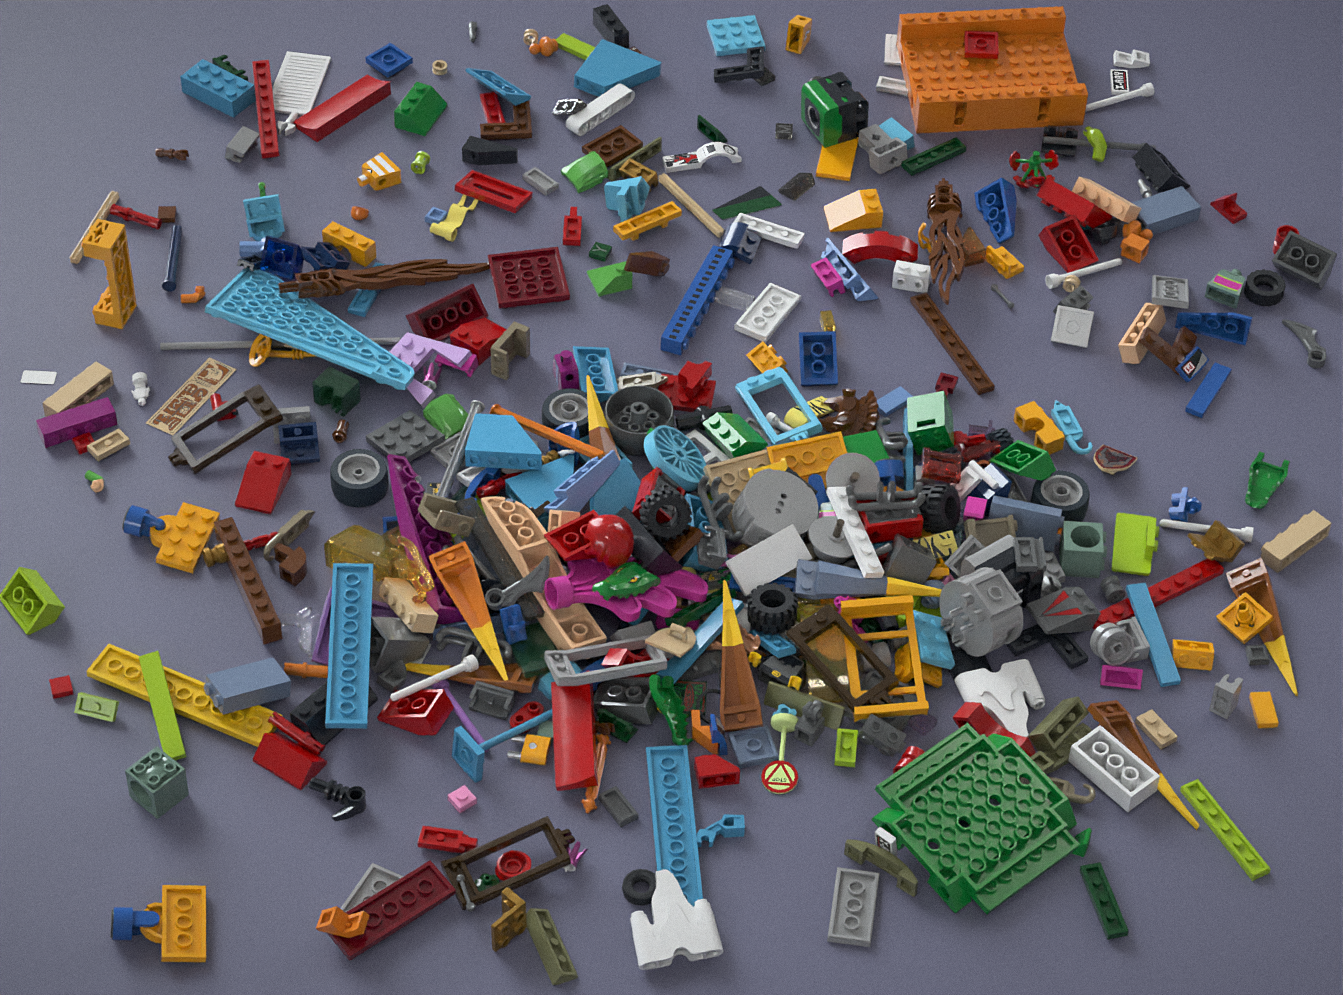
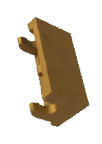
M631 158L619 169L621 176L627 179V176L630 178L642 176L650 186L649 192H651V185L654 187L659 185L657 172Z

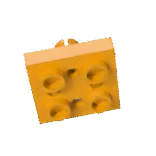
M1245 592L1219 613L1216 619L1240 642L1245 644L1272 622L1273 616Z

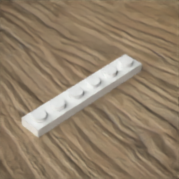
M828 487L826 491L837 518L845 521L843 532L863 577L882 578L884 570L858 512L851 509L848 505L846 487Z

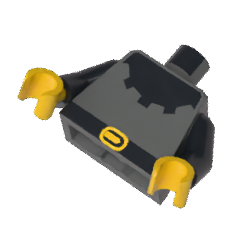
M798 650L792 655L777 658L773 654L761 657L756 652H750L748 661L752 662L755 668L759 666L758 680L767 685L769 681L798 691L806 686L804 656Z

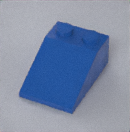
M836 331L799 332L801 386L838 385Z

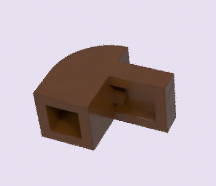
M277 543L274 546L275 560L280 562V578L296 587L307 575L306 553L300 546L293 551L289 546Z

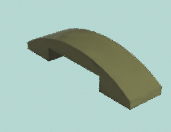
M1081 723L1054 750L1045 751L1044 753L1038 751L1030 758L1045 774L1056 771L1069 763L1071 746L1093 730L1085 723Z
M847 839L844 855L860 865L865 860H868L897 878L896 887L913 897L916 896L918 881L908 866L898 857L874 844Z

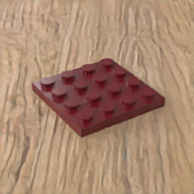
M558 247L488 255L498 308L570 300V293Z

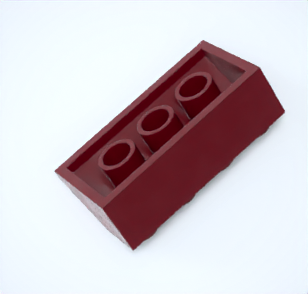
M473 283L405 316L416 335L440 341L450 336L461 324L486 318L489 315Z

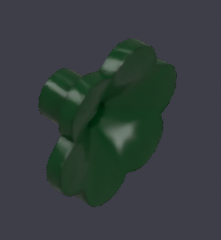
M484 873L474 883L478 891L481 892L500 882L496 875Z

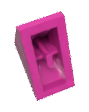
M968 496L963 514L964 522L967 519H975V521L984 520L987 499Z

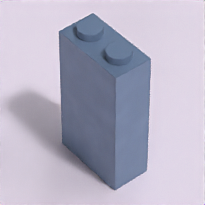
M1182 186L1132 202L1141 208L1136 220L1141 223L1142 230L1150 229L1153 235L1197 221L1201 211L1199 203Z
M993 495L988 519L1005 518L1008 515H1013V519L1017 521L1018 530L1015 532L1016 537H1034V539L1042 537L1044 550L1053 552L1055 545L1059 546L1061 534H1057L1058 528L1063 527L1065 517L1061 516L1062 509Z
M273 657L207 674L206 683L204 684L206 695L210 696L214 706L218 707L222 714L290 697L291 689L290 678Z

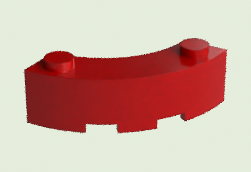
M874 231L871 234H863L862 232L843 240L842 255L853 264L874 258L913 263L918 259V244L902 235H899V237L890 235L887 231Z
M610 648L601 665L604 668H611L649 661L651 658L646 649L635 655L628 649ZM659 671L628 677H650L651 675H656Z
M965 702L953 716L959 728L969 723L980 736L984 734L986 737H989L994 733L1010 737L1029 757L1036 753L1028 737L1014 734L1003 728L987 713L982 703Z

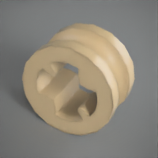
M534 29L526 30L523 37L524 43L529 46L537 43L538 32Z
M436 60L433 62L432 71L434 74L444 75L447 73V63L445 61Z
M1068 275L1063 283V288L1071 293L1080 286L1081 281L1075 275Z

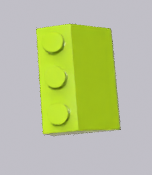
M19 567L0 594V601L27 635L55 623L65 608L37 570Z

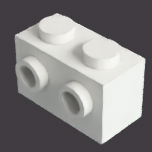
M897 260L893 272L892 288L920 293L928 292L931 266Z

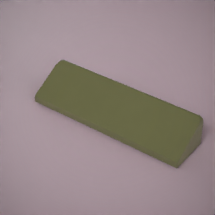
M658 137L611 167L606 178L612 182L620 178L621 172H619V169L629 158L642 164L662 151V137Z
M769 681L764 705L778 709L780 704H785L790 709L796 710V716L802 717L803 706L809 701L819 700L824 704L822 717L825 718L824 726L838 730L844 721L845 707Z
M530 908L526 913L527 929L552 985H559L577 979L576 970L548 909Z

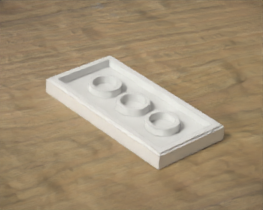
M769 283L736 322L734 330L766 343L801 301V295Z
M792 524L726 561V564L744 596H747L753 589H757V586L770 583L796 568L798 559L810 560L812 556Z

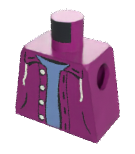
M563 350L560 354H555L553 358V375L559 390L569 388L579 390V372L572 352Z

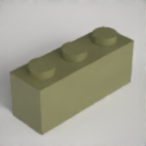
M1079 696L1063 699L1028 737L1037 751L1054 750L1089 714V711Z

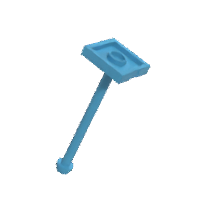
M552 709L479 745L462 726L454 729L452 758L477 783L482 780L484 751L553 718Z

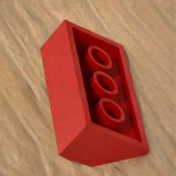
M1046 178L1036 195L1042 199L1041 203L1048 207L1053 205L1052 209L1060 214L1065 212V217L1075 215L1078 223L1084 228L1086 225L1095 228L1111 220L1113 217L1094 203L1049 178Z

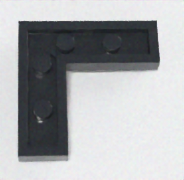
M764 47L747 49V65L714 69V82L726 83L733 80L742 81L749 78L758 79L764 77Z
M1039 624L1023 630L1015 641L1006 644L1016 657L1049 642L1070 669L1087 663L1089 658L1069 633L1046 634Z

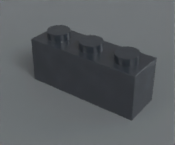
M606 4L593 8V25L606 41L629 48V31L610 6Z

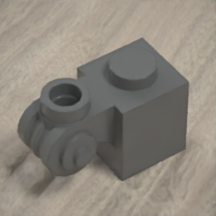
M809 701L803 706V716L795 725L794 738L811 747L824 731L825 718L822 717L824 704L821 701Z

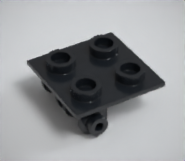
M1048 125L1044 127L1043 137L1073 139L1078 137V130H1075V128H1067L1065 132V127H1063V132H1061L1060 126H1058V131H1056L1057 126ZM1042 140L1041 152L1048 153L1050 150H1054L1057 155L1075 157L1076 146L1043 143Z

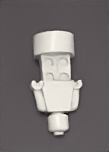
M137 372L132 375L133 385L135 386L132 394L134 399L138 400L139 405L144 406L149 396L150 388H146L148 383L147 375L143 372Z

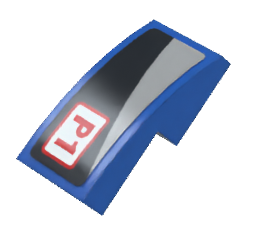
M1196 346L1175 370L1187 383L1200 372L1209 359Z
M710 714L712 743H718L719 756L728 755L724 727L715 714Z

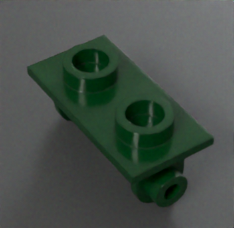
M600 708L597 712L599 718L596 721H599V723H613L615 732L610 731V735L625 743H628L638 731V728L634 727L633 723L617 718L605 708Z

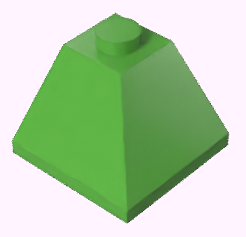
M626 261L587 271V275L598 296L632 289L633 273L624 270Z

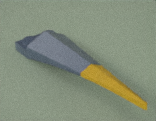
M801 559L797 561L795 593L796 597L816 600L836 598L838 596L905 595L940 597L942 589L887 576L882 578H864L861 570L818 560V562Z

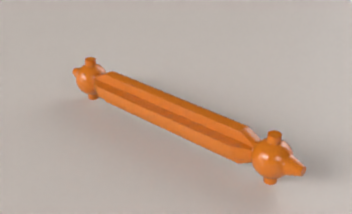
M596 735L598 741L596 745L598 786L586 788V799H582L581 803H583L587 814L591 810L597 809L595 800L598 796L608 750L606 745L611 744L608 735Z

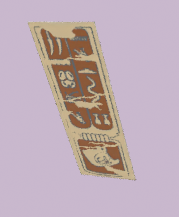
M209 357L146 424L174 435L237 369Z

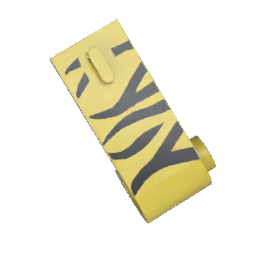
M820 396L807 402L817 418L834 412V410L823 404L828 398ZM798 406L790 409L784 418V423L793 429L809 423Z
M952 530L913 540L930 549L935 559L952 555L958 549Z

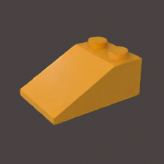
M876 189L858 190L824 206L830 232L882 228L883 210Z

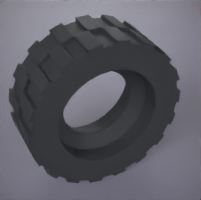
M1255 270V272H1251L1247 276L1244 294L1250 302L1256 305L1268 307L1277 305L1284 296L1285 280H1283L1281 275L1271 270ZM1256 285H1267L1274 290L1262 291Z

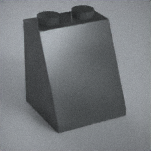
M897 533L891 545L893 550L888 552L882 566L884 570L883 576L924 585L937 562L932 551Z
M371 617L370 667L375 673L386 671L394 662L403 660L404 664L423 658L429 644V640L424 633L412 632L400 618Z

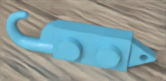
M1055 400L1051 416L1058 429L1064 433L1065 440L1071 450L1080 455L1090 453L1093 448L1091 442L1088 443V448L1086 449L1079 448L1076 443L1083 438V430L1071 408Z

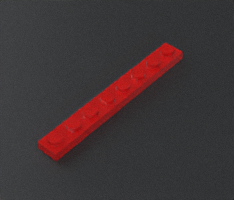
M269 59L253 61L262 159L278 157L279 146Z
M1207 558L1148 587L1154 607L1222 575L1224 568L1215 559L1212 561ZM1129 597L1099 611L1101 614L1092 628L1095 630L1104 623L1116 624L1119 621L1135 617Z

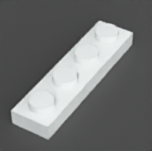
M739 213L733 222L746 223L749 225L747 230L756 235L798 249L804 240L805 233L743 213Z

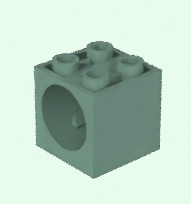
M1063 521L1059 545V560L1065 576L1099 578L1100 570L1104 571L1105 560L1103 558L1107 556V546L1103 544L1106 543V531H1103V523Z
M155 747L125 770L129 796L157 819L189 795L185 768L158 747Z

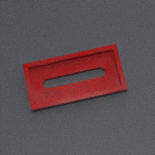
M474 170L470 171L455 184L454 190L512 213L520 210L532 199L533 194L531 191ZM496 194H499V195H502V196L505 195V197L510 198V199H512V200L506 199V198L501 197V196H498V195H496Z

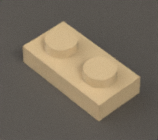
M117 429L87 445V449L97 461H100L130 445V439L120 429Z
M1152 709L1136 717L1135 723L1160 750L1177 741L1178 736Z

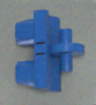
M1182 487L1181 493L1172 494V505L1179 507L1169 508L1171 520L1188 522L1189 513L1195 514L1201 510L1202 503L1196 497L1191 499L1188 496V487Z
M515 604L500 609L506 642L511 645L517 641L526 640V624L523 621L520 605Z

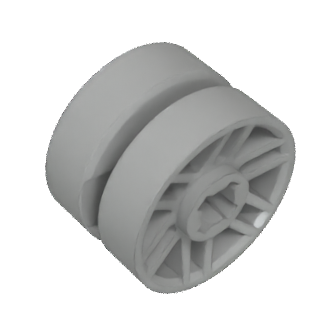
M1104 623L1093 632L1090 639V647L1093 653L1107 664L1118 666L1125 663L1133 654L1134 640L1130 634L1116 624Z

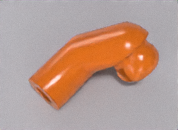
M196 286L195 293L181 294V303H197L206 295L204 286Z

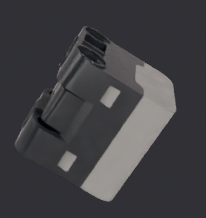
M1011 535L999 539L962 561L960 577L969 575L983 567L992 568L995 571L1001 569L1023 602L1020 604L1022 608H1026L1028 603L1040 599L1044 572L1043 570H1037V572H1017L1013 547L1014 537Z

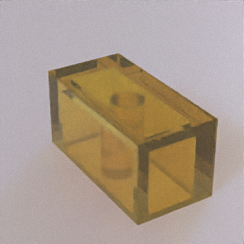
M831 310L820 311L819 320L823 332L835 331L836 325Z

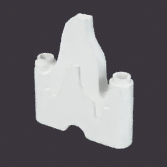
M1026 659L1004 663L1001 666V670L994 673L985 668L959 674L954 680L964 702L982 703L987 713L999 725L1020 736L1028 737L1029 735L1026 727L1029 713L1025 701L1036 710L1043 708L1045 705V698L1030 662Z
M668 870L656 871V889L651 900L654 924L649 923L647 915L643 911L633 912L630 918L639 969L649 970L669 966L677 955H684L689 961L721 955L724 951L714 914L707 899L695 901V906L693 907L685 898L673 873Z

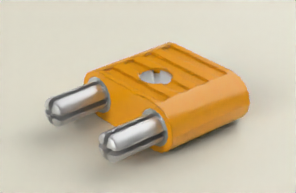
M526 734V736L516 735L511 738L512 742L524 744L522 752L509 750L507 753L508 758L520 759V762L546 765L551 737Z

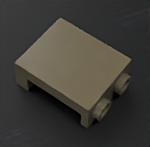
M515 321L491 347V374L504 380L509 378V363L516 355L524 358L530 355V328Z
M424 493L418 511L434 529L469 537L475 523L474 518L457 514L461 506L459 501Z
M1008 515L1005 518L978 521L967 519L964 522L966 539L973 535L985 547L1007 535L1016 537L1015 532L1018 530L1017 521L1013 519V515Z

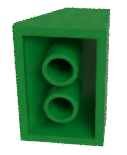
M416 82L394 111L395 128L426 136L448 107V104L432 86Z
M717 412L702 423L708 437L730 459L761 451L768 446V443L739 414Z
M1017 440L989 459L990 463H994L1000 468L1020 476L1041 481L1048 479L1056 471L1048 451Z

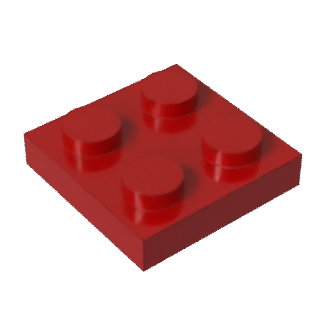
M964 32L965 58L998 59V32Z

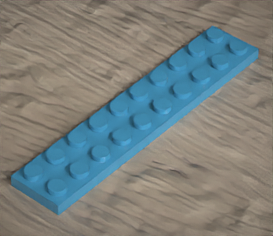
M333 563L326 728L367 729L373 564Z
M687 745L646 747L657 871L668 870L673 873L685 898L694 907L695 901L703 899Z

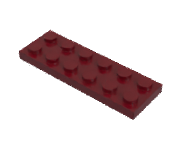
M429 860L346 912L348 915L365 911L370 915L364 934L350 938L327 934L348 960L351 961L454 896L456 889L432 861Z

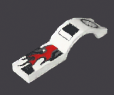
M711 142L703 145L696 152L662 157V162L666 173L701 168L707 159L714 156H726L731 159L732 163L741 162L742 158L737 154V147L721 142Z

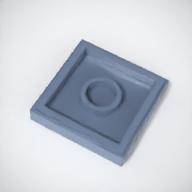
M768 725L728 733V739L740 769L779 760Z

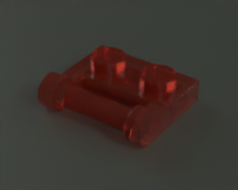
M924 447L922 452L921 478L959 484L961 480L962 454L955 453L954 455L937 452ZM929 458L954 462V464L929 460Z

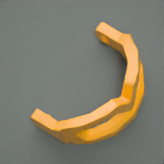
M923 222L918 230V242L922 249L926 248L930 253L932 248L929 239L923 234V230L926 227V223Z

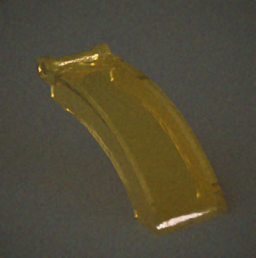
M797 597L800 623L826 605H830L837 613L839 611V608L834 604L835 598L813 600ZM834 625L807 645L850 692L844 634ZM805 659L808 694L832 703L844 702Z

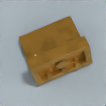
M1217 520L1214 521L1205 535L1194 533L1187 535L1192 540L1191 544L1198 549L1201 548L1205 552L1204 556L1212 561L1215 559L1220 562H1233L1245 545L1226 526Z
M508 887L501 892L502 917L491 925L492 949L495 952L500 948L506 947L511 939L516 935L522 934L527 927L526 902Z

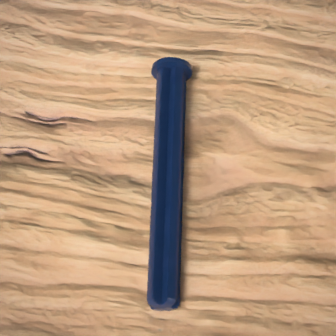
M180 225L172 227L165 281L162 283V288L168 292L174 291L177 286L175 279L182 237V227Z

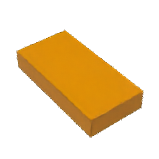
M1270 691L1250 692L1249 699L1257 728L1278 727L1279 722Z

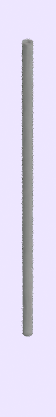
M400 337L369 338L378 345H396L400 341ZM272 340L271 348L285 347V343ZM254 341L160 343L161 350L251 348Z

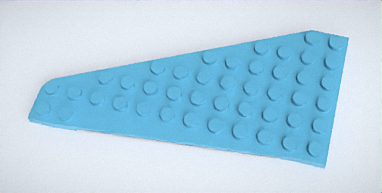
M244 268L205 307V313L211 314L212 317L225 319L230 323L240 325L375 379L377 383L393 386L397 390H405L413 381L415 372L411 366L310 298H298L296 292L279 293L278 284L284 281L274 274L262 270L251 271L250 268Z

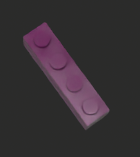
M108 397L36 420L38 434L45 448L72 440L73 437L88 432L93 433L118 425L116 412Z

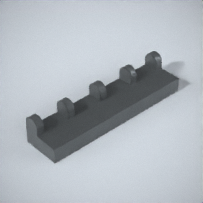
M722 650L699 656L677 681L689 682L720 672L722 669Z

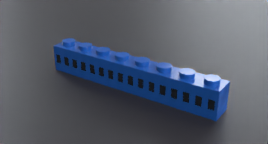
M712 246L661 336L662 351L681 356L683 351L688 349L691 337L694 338L697 326L702 324L703 316L708 313L710 303L714 302L716 292L721 290L723 280L727 279L729 269H732L735 259L733 258L732 250Z

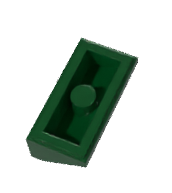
M698 115L697 129L713 142L726 143L728 141L717 128L701 115Z

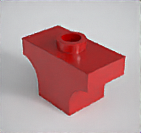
M706 360L700 364L687 361L678 373V384L686 388L687 398L693 400L700 389L705 388L709 377L712 375V363Z

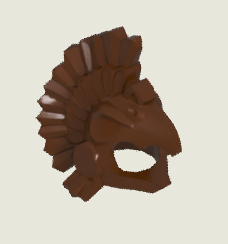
M842 389L843 396L828 398L823 402L830 409L838 412L835 417L828 416L826 419L818 417L823 430L826 432L835 433L841 431L844 437L876 430V423L880 416L879 405L873 390H869L866 396H862L858 400L855 389Z

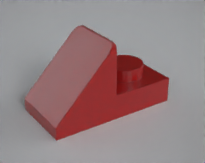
M1238 193L1222 196L1210 203L1213 208L1232 224L1247 217V212L1236 204Z

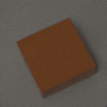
M158 206L157 218L162 219V223H175L176 206Z

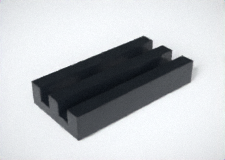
M252 255L238 259L237 266H243L245 269L250 268L251 271L268 267L269 261Z

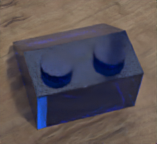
M266 235L260 270L291 280L295 279V274L302 273L304 262L300 245Z

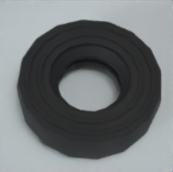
M637 869L628 873L622 884L624 897L634 905L644 906L651 904L652 896L656 889L655 873L647 869ZM637 882H645L650 888L644 893H639L634 890L633 886Z

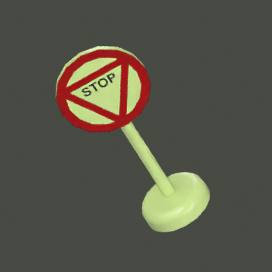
M778 713L771 717L772 728L781 732L779 760L767 764L761 774L762 784L765 789L775 794H786L792 791L798 782L796 768L789 762L784 761L786 733L795 731V725L799 721L796 716L788 713Z

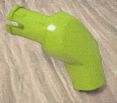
M1087 126L1084 128L1087 132L1083 130V134L1093 147L1092 159L1103 162L1107 150L1105 138L1099 129Z

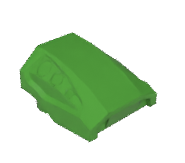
M592 151L565 166L561 170V174L565 175L576 188L577 193L593 188L596 184L602 183L603 179L608 177V170L602 158L595 151Z
M444 394L432 400L423 410V417L430 425L445 435V440L462 431L468 413L452 394Z

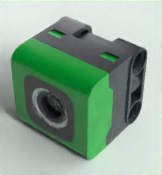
M843 72L812 80L803 85L801 89V119L825 148L857 139L859 137V130L868 127L869 103L860 92H855L852 89V82Z

